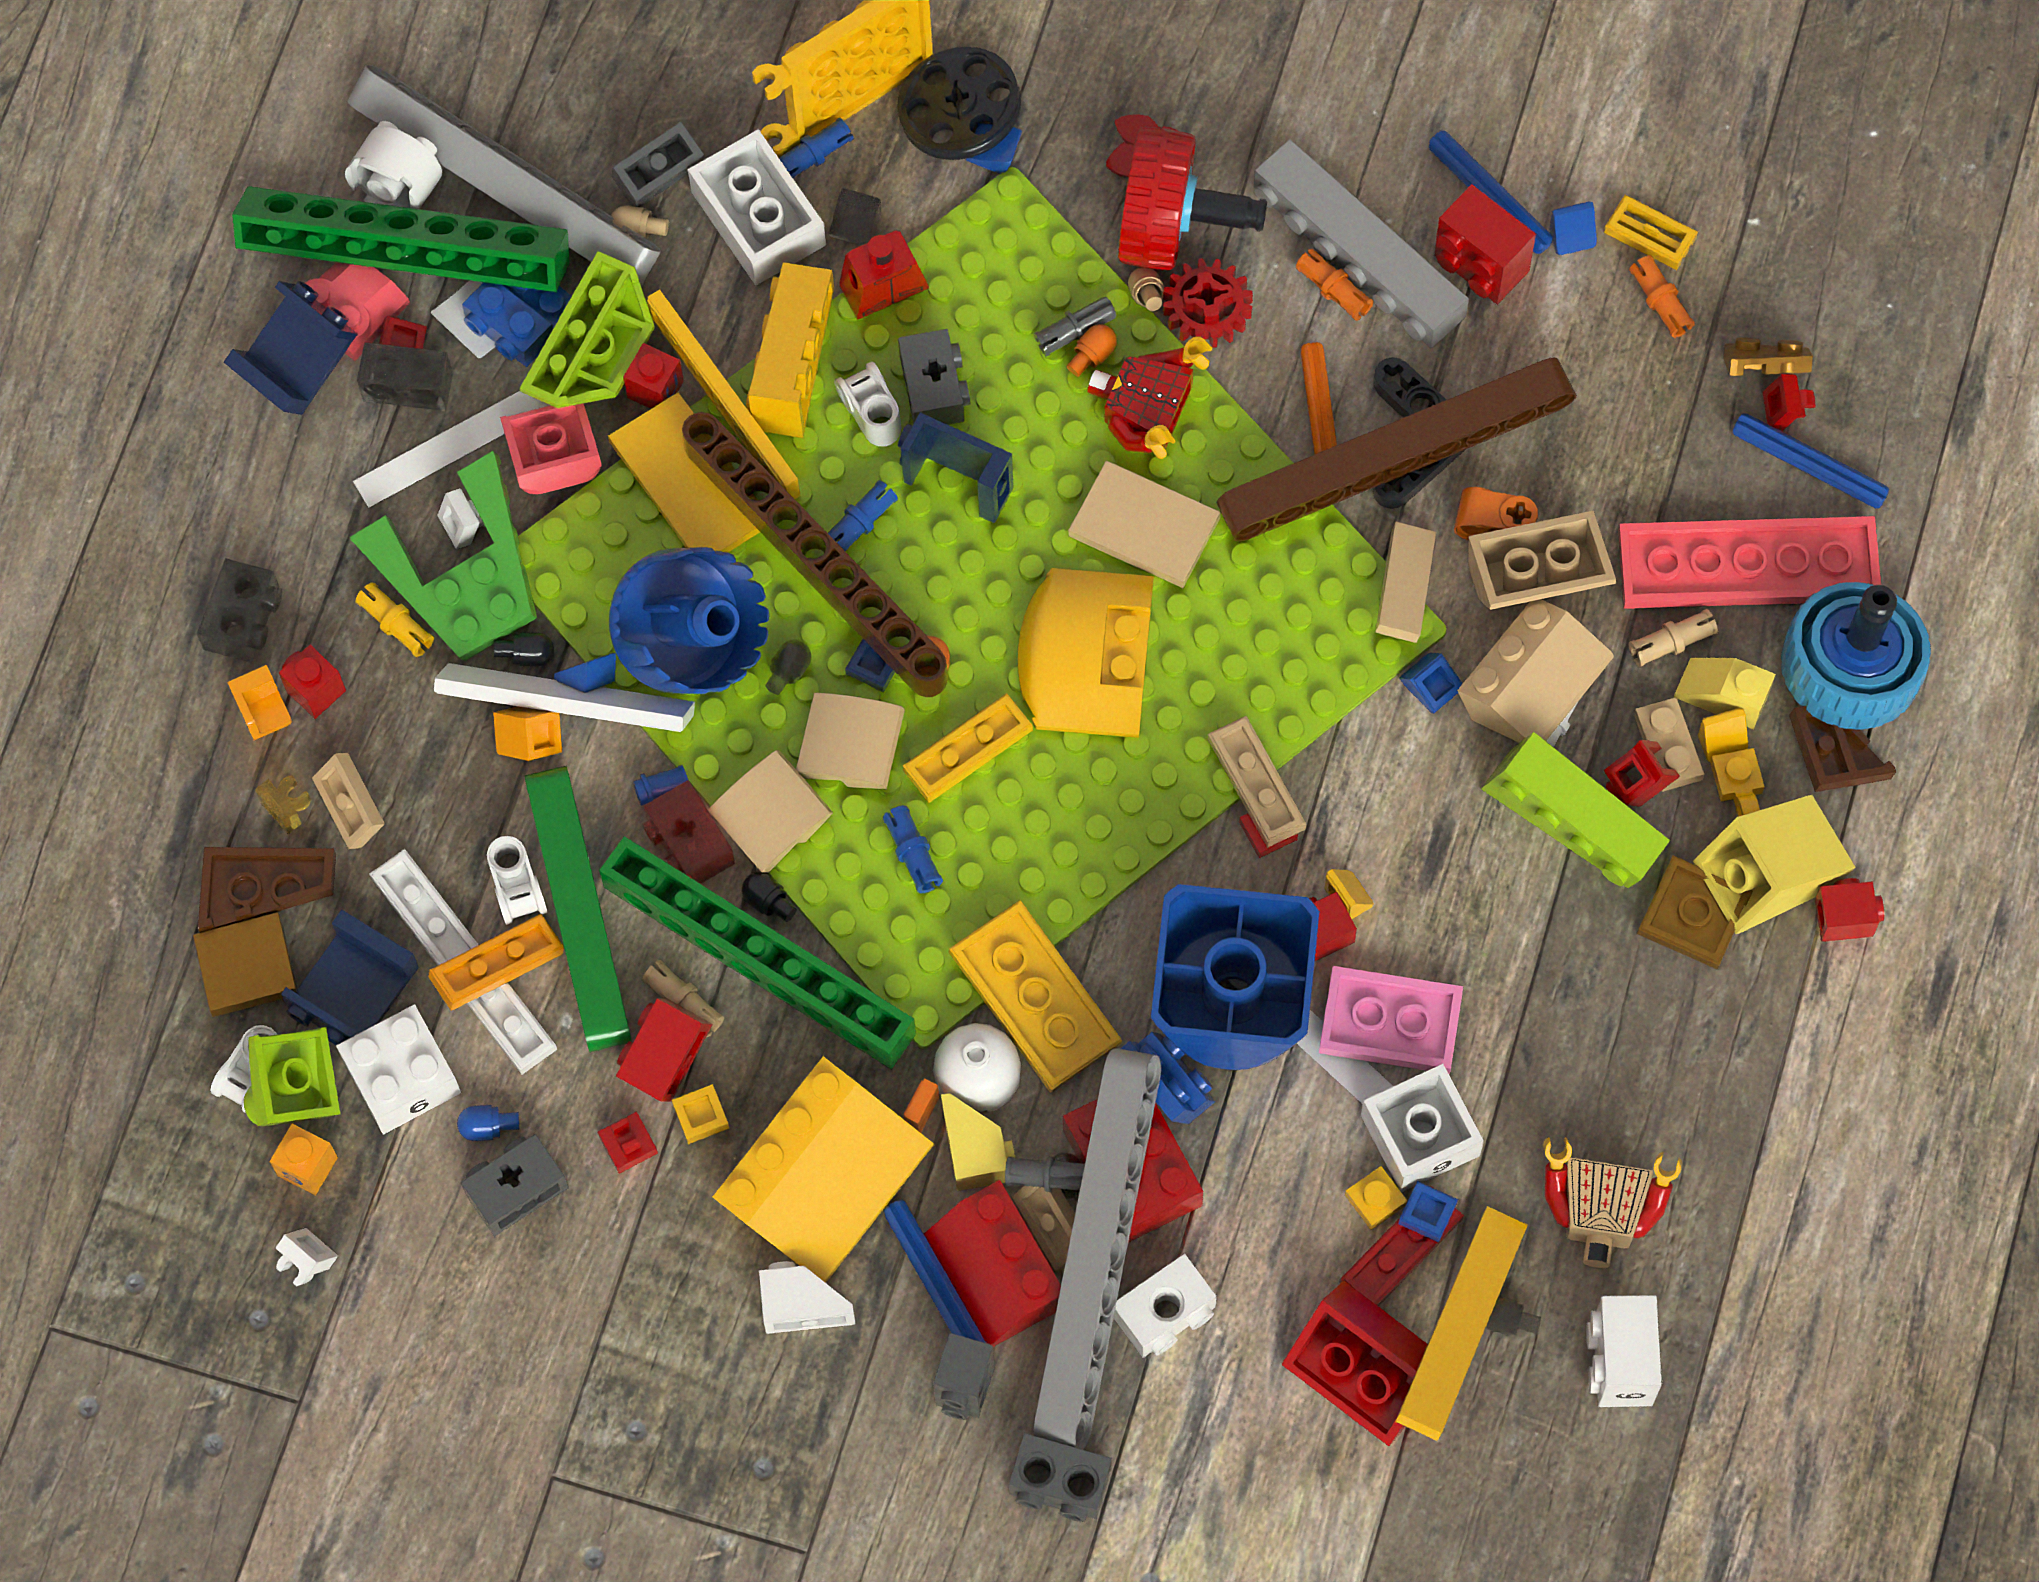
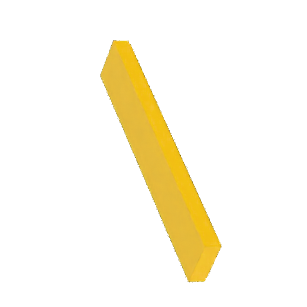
M659 289L649 295L647 303L653 322L744 447L794 499L800 497L799 481L794 472Z
M1486 1207L1395 1422L1438 1441L1526 1231L1527 1224L1493 1208Z

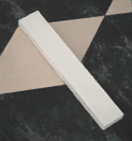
M448 663L435 677L434 692H437V694L677 732L684 730L693 718L695 708L694 701L604 687L584 693L553 679Z
M405 849L369 874L372 881L437 965L478 946L472 935ZM508 982L467 1003L521 1075L557 1050L556 1044Z

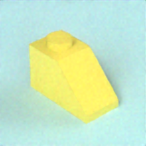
M1690 658L1674 698L1677 697L1681 701L1716 715L1738 708L1744 709L1746 725L1754 730L1776 674L1737 658Z
M941 1094L957 1191L989 1186L998 1180L1005 1183L1008 1157L1015 1158L1012 1140L1003 1141L1000 1126L952 1094Z

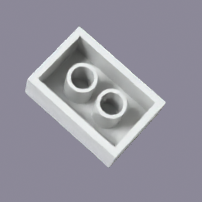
M759 129L687 169L691 193L755 286L781 272L783 262L795 264L826 246L823 221Z

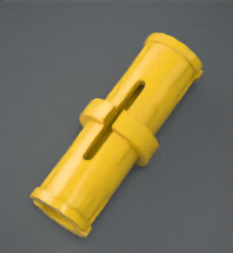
M374 582L367 584L364 588L375 601L371 600L361 590L355 602L380 623V629L386 635H394L415 657L423 655L425 651L415 639H418L429 649L434 642V636L409 616L410 611L403 604L397 605Z

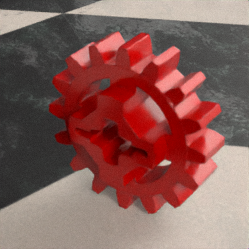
M1200 258L1198 260V268L1192 269L1187 263L1182 265V277L1174 273L1171 274V287H1164L1163 300L1166 301L1163 303V316H1170L1168 318V328L1170 330L1180 327L1179 339L1181 341L1186 340L1189 336H1198L1208 339L1211 346L1216 348L1218 338L1223 337L1229 343L1233 342V329L1241 333L1245 331V319H1251L1252 306L1249 304L1253 301L1252 290H1245L1247 288L1246 276L1235 279L1236 267L1234 265H1231L1226 270H1222L1220 259H1216L1212 267H1206L1204 259ZM1205 301H1210V305H1206Z

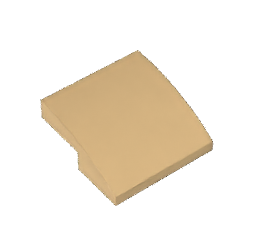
M814 693L796 770L804 779L841 780L847 787L887 789L905 709L902 706L867 698Z
M775 750L749 770L708 809L763 873H769L797 843H805L833 814L832 810L779 750Z

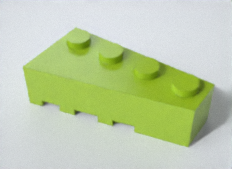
M1535 732L1531 733L1507 753L1481 788V790L1600 869L1609 881L1618 886L1624 885L1626 888H1629L1641 881L1670 842L1667 837Z

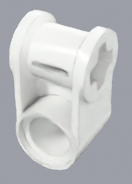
M874 362L867 363L865 370L846 379L839 377L834 380L836 390L844 406L853 415L866 439L871 444L885 447L897 441L901 434L899 408ZM878 417L890 419L882 424L872 422Z
M502 836L495 839L488 848L487 860L496 888L494 889L505 924H512L514 918L539 911L541 914L547 913L537 877L533 875L522 842L511 836ZM506 854H515L520 857L516 865L511 868H503L497 864L499 859Z
M264 1025L254 1026L245 1032L228 1061L217 1072L211 1085V1094L217 1097L226 1096L241 1105L243 1112H245L244 1097L246 1091L251 1086L248 1037L278 1035L272 1028Z

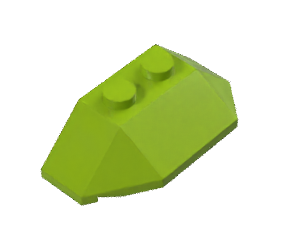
M597 251L520 386V392L556 408L617 397L624 384V374L641 345L647 343L655 329L634 266Z

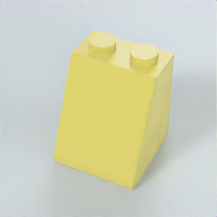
M1813 795L1737 817L1693 860V863L1706 874L1708 879L1703 880L1728 922L1732 919L1735 924V934L1744 932L1815 898L1820 886L1833 885L1836 881L1844 879L1856 868ZM1711 874L1725 879L1730 889L1716 883ZM1753 890L1747 905H1744L1739 918H1737L1734 910L1741 897L1739 893Z

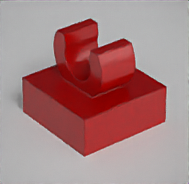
M1781 374L1763 391L1767 424L1780 431L1785 430L1795 419L1804 418L1806 416L1805 408L1814 409L1816 407L1814 391L1809 389L1799 390L1797 375Z
M637 1111L597 1132L619 1174L658 1154L657 1148Z

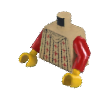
M1548 1137L1543 1143L1545 1155L1550 1161L1545 1166L1544 1196L1557 1224L1566 1228L1568 1239L1586 1242L1583 1263L1590 1267L1607 1268L1610 1266L1612 1247L1629 1248L1633 1238L1645 1237L1664 1215L1673 1188L1670 1181L1679 1176L1682 1161L1679 1157L1676 1169L1670 1172L1665 1171L1660 1166L1664 1152L1658 1154L1654 1163V1172L1657 1177L1652 1178L1653 1170L1570 1158L1572 1149L1566 1137L1564 1138V1150L1559 1154H1553L1550 1152L1551 1141Z

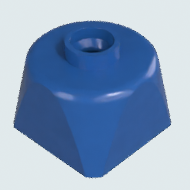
M1178 884L1164 895L1151 1019L1186 1056L1205 1066L1228 1070H1247L1265 1065L1277 1059L1308 1034L1319 910L1308 897ZM1237 979L1246 982L1249 987L1243 990H1229L1220 986L1219 983L1224 980Z

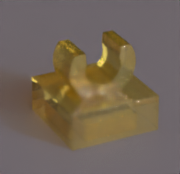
M292 775L283 778L278 785V789L269 779L255 789L261 805L287 834H290L302 824L296 811L306 809L311 803V798L307 791L301 793L297 798L288 797L290 790L297 786V782Z

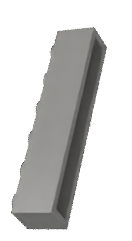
M1291 139L1255 170L1254 192L1259 200L1265 199L1268 202V208L1273 206L1280 212L1292 231L1297 234L1303 233L1313 242L1318 254L1325 260L1330 261L1332 259L1349 275L1347 279L1358 288L1362 286L1373 296V300L1380 310L1386 314L1392 313L1403 323L1405 331L1414 340H1422L1430 348H1433L1466 317L1469 298Z

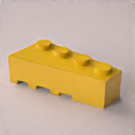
M783 262L779 277H773L770 287V302H772L770 313L764 316L762 325L763 340L760 352L758 351L755 357L754 374L746 400V408L766 433L799 438L804 437L834 293L833 272L830 269Z

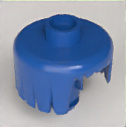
M692 547L664 549L651 553L636 562L624 574L613 594L609 610V631L614 650L623 666L631 675L643 684L658 691L678 694H706L708 692L724 691L730 687V684L742 680L747 675V670L744 669H749L757 664L761 653L754 649L765 645L767 642L768 629L758 625L769 621L768 608L757 604L764 601L766 597L762 585L757 581L748 580L753 577L752 570L744 563L736 562L735 556L728 552L714 551L713 548Z

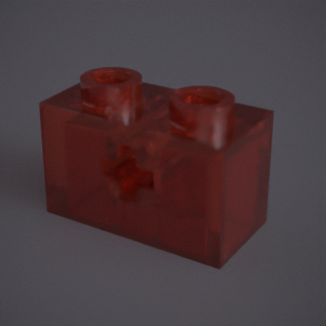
M689 780L643 806L647 821L642 823V826L654 846L662 844L669 855L664 858V861L702 884L735 864L731 846ZM685 832L689 838L693 837V839L686 842L683 837L678 836Z

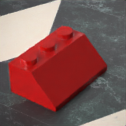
M1001 1180L961 1200L924 1233L986 1344L993 1345L994 1347L1056 1313L1061 1284Z
M1343 1281L1320 1302L1281 1365L1387 1446H1390L1406 1427L1395 1421L1428 1343L1347 1282Z

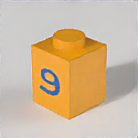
M291 1124L269 1162L278 1177L316 1196L338 1157L330 1142Z

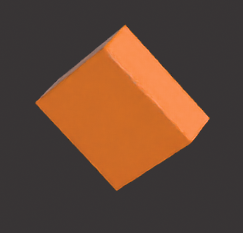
M925 1078L923 1081L921 1080L903 1114L904 1120L920 1133L939 1100L937 1084Z

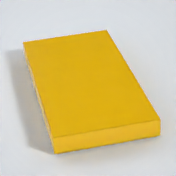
M679 392L608 435L609 443L686 548L708 547L713 548L714 551L730 552L760 533L686 454L682 427L684 421L694 413ZM699 434L693 440L702 443L710 440L712 437L708 434ZM726 463L721 467L724 471L735 470L731 463ZM753 493L749 495L750 499L757 500Z
M1021 900L949 948V954L1050 1093L1105 1056L1113 1048L1122 1044L1123 1040Z

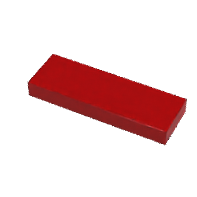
M1455 1208L1440 1242L1399 1225L1398 1219L1340 1278L1339 1283L1347 1282L1379 1306L1463 1220L1464 1215Z

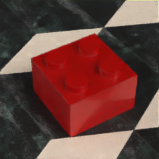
M1471 184L1439 217L1434 256L1440 266L1447 272H1456L1465 279L1475 294L1481 298L1488 297L1498 305L1530 271L1536 233Z

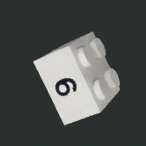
M415 1004L336 1045L345 1066L383 1135L461 1094L450 1067Z
M1444 1064L1363 1100L1361 1117L1401 1192L1414 1187L1417 1181L1423 1183L1473 1160L1481 1154L1484 1140Z
M1602 1296L1597 1311H1591L1590 1322H1587L1586 1325L1587 1348L1595 1349L1593 1366H1589L1590 1393H1597L1598 1407L1653 1406L1662 1385L1657 1297Z

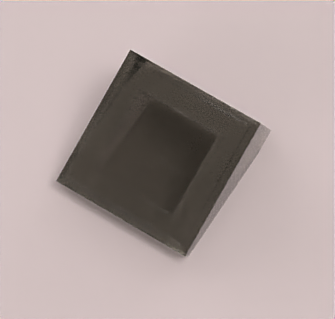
M842 188L838 197L829 236L858 245L868 243L873 237L882 213L881 200L874 196Z

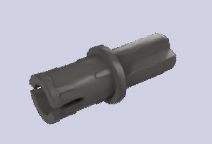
M1102 297L1074 313L1070 311L1065 312V318L1033 334L1036 342H1040L1038 346L1042 353L1047 357L1050 353L1072 341L1079 340L1090 327L1097 324L1104 325L1115 319L1116 311L1111 301L1107 297Z
M1051 1156L1046 1161L1008 1157L1005 1168V1183L1007 1186L1044 1187L1045 1192H1051L1053 1188L1080 1190L1085 1164L1055 1162L1054 1157Z

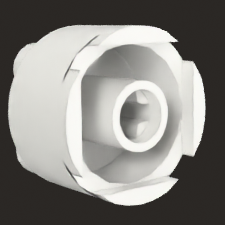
M381 121L370 132L347 166L345 177L353 191L359 186L367 194L364 202L420 209L440 180L442 169L435 157L437 148L431 141L424 137H417L415 139L400 131L394 124L388 121Z

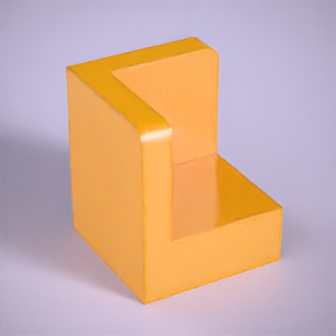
M267 665L227 682L254 741L292 723V719Z
M519 706L493 712L496 752L499 755L530 761L562 753L559 713Z

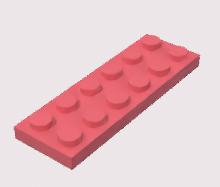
M1875 516L1619 524L1618 528L1624 609L1802 604L1812 594L1838 583L1862 582L1881 585Z

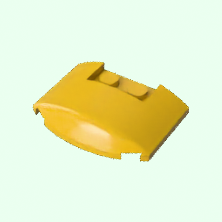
M1051 568L1046 574V579L1037 588L1029 602L1024 615L1018 644V676L1023 701H1026L1035 716L1031 718V721L1036 729L1139 738L1154 576Z

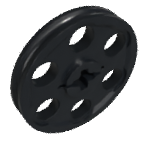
M956 47L943 50L928 57L910 72L900 89L897 111L907 138L917 149L939 159H967L992 149L1009 134L1020 114L1021 93L1011 67L1001 57L982 48ZM974 64L986 65L985 71L979 76L969 77L965 74L966 70ZM935 72L946 74L945 79L937 85L926 83L927 78ZM957 87L960 91L962 99H964L962 101V106H960L962 119H960L957 108L955 107L957 104L956 100H958V94L956 89ZM1005 88L1010 91L1004 100L991 101L989 99L990 94L996 89ZM918 105L930 107L928 113L921 118L909 116L910 111ZM989 121L993 123L992 129L985 134L978 135L972 132L974 126L980 122ZM940 130L953 131L952 137L946 142L936 143L932 141L933 136Z

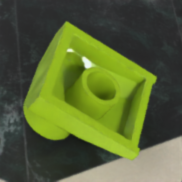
M326 1027L295 1033L248 1037L251 1086L246 1091L244 1097V1109L248 1118L257 1126H272L340 1114Z

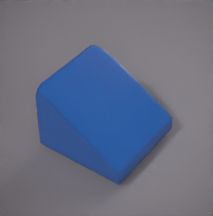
M978 123L974 134H985L992 129L993 125ZM1013 127L998 145L980 155L967 158L966 161L998 174L1006 173L1012 163L1022 130Z
M1584 202L1552 211L1549 232L1553 237L1552 241L1558 255L1582 251L1596 246L1597 236L1593 202Z
M1433 652L1426 654L1399 677L1403 685L1433 714L1458 694L1457 690L1463 684L1443 654Z
M610 653L554 673V679L584 693L615 681L616 654Z

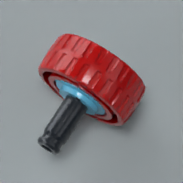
M1141 127L1136 137L1127 182L1118 259L1122 263L1143 268L1173 270L1177 262L1183 232H1189L1191 221L1239 229L1254 228L1255 231L1260 232L1264 228L1268 202L1265 199H1260V201L1254 200L1249 196L1198 189V176L1192 175L1196 145L1195 136L1171 129Z

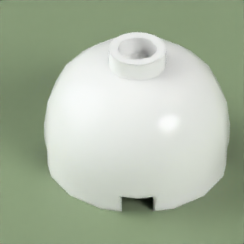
M972 1023L958 1027L944 1038L936 1051L933 1073L939 1093H950L977 1112L987 1110L988 1113L998 1110L1011 1100L1020 1083L1021 1062L1017 1048L1004 1032L991 1025Z

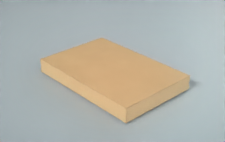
M1106 461L1069 529V537L1184 588L1220 520L1221 512Z

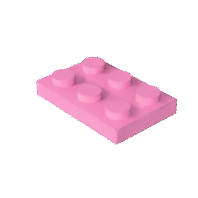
M1333 966L1319 1053L1425 1071L1444 1064L1448 1074H1450L1463 986Z

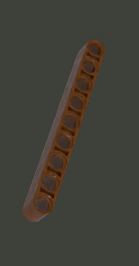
M1548 358L1235 487L1221 495L1216 503L1234 540L1238 542L1246 541L1557 412L1571 404L1577 395L1558 358Z
M705 412L690 415L684 421L682 432L686 454L691 461L915 693L923 697H934L940 694L945 689L948 681L946 657L943 652L716 417ZM699 434L712 436L710 440L702 443L693 440ZM730 462L740 465L734 471H724L721 469L724 464ZM756 491H763L768 494L762 500H752L749 498V495ZM783 520H791L796 523L794 527L785 530L776 526ZM811 549H819L824 552L822 556L815 559L804 556ZM839 578H847L852 581L851 585L846 588H838L832 585ZM869 607H874L881 611L879 615L870 618L860 614ZM901 636L909 640V643L903 647H894L889 644L890 640L895 637ZM925 666H931L938 670L931 677H924L917 673L919 669Z

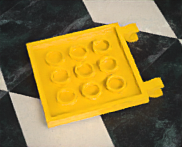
M864 0L856 6L852 13L843 19L827 23L820 30L819 34L810 40L791 46L785 55L781 57L780 65L762 64L753 70L752 78L755 84L760 83L764 79L774 81L771 85L764 88L765 97L768 100L777 98L785 90L789 124L773 123L765 126L760 131L767 142L772 138L781 140L779 144L772 147L778 158L789 152L794 146L800 145V139L807 134L812 137L835 122L839 117L845 121L904 83L906 77L918 64L933 55L930 1Z

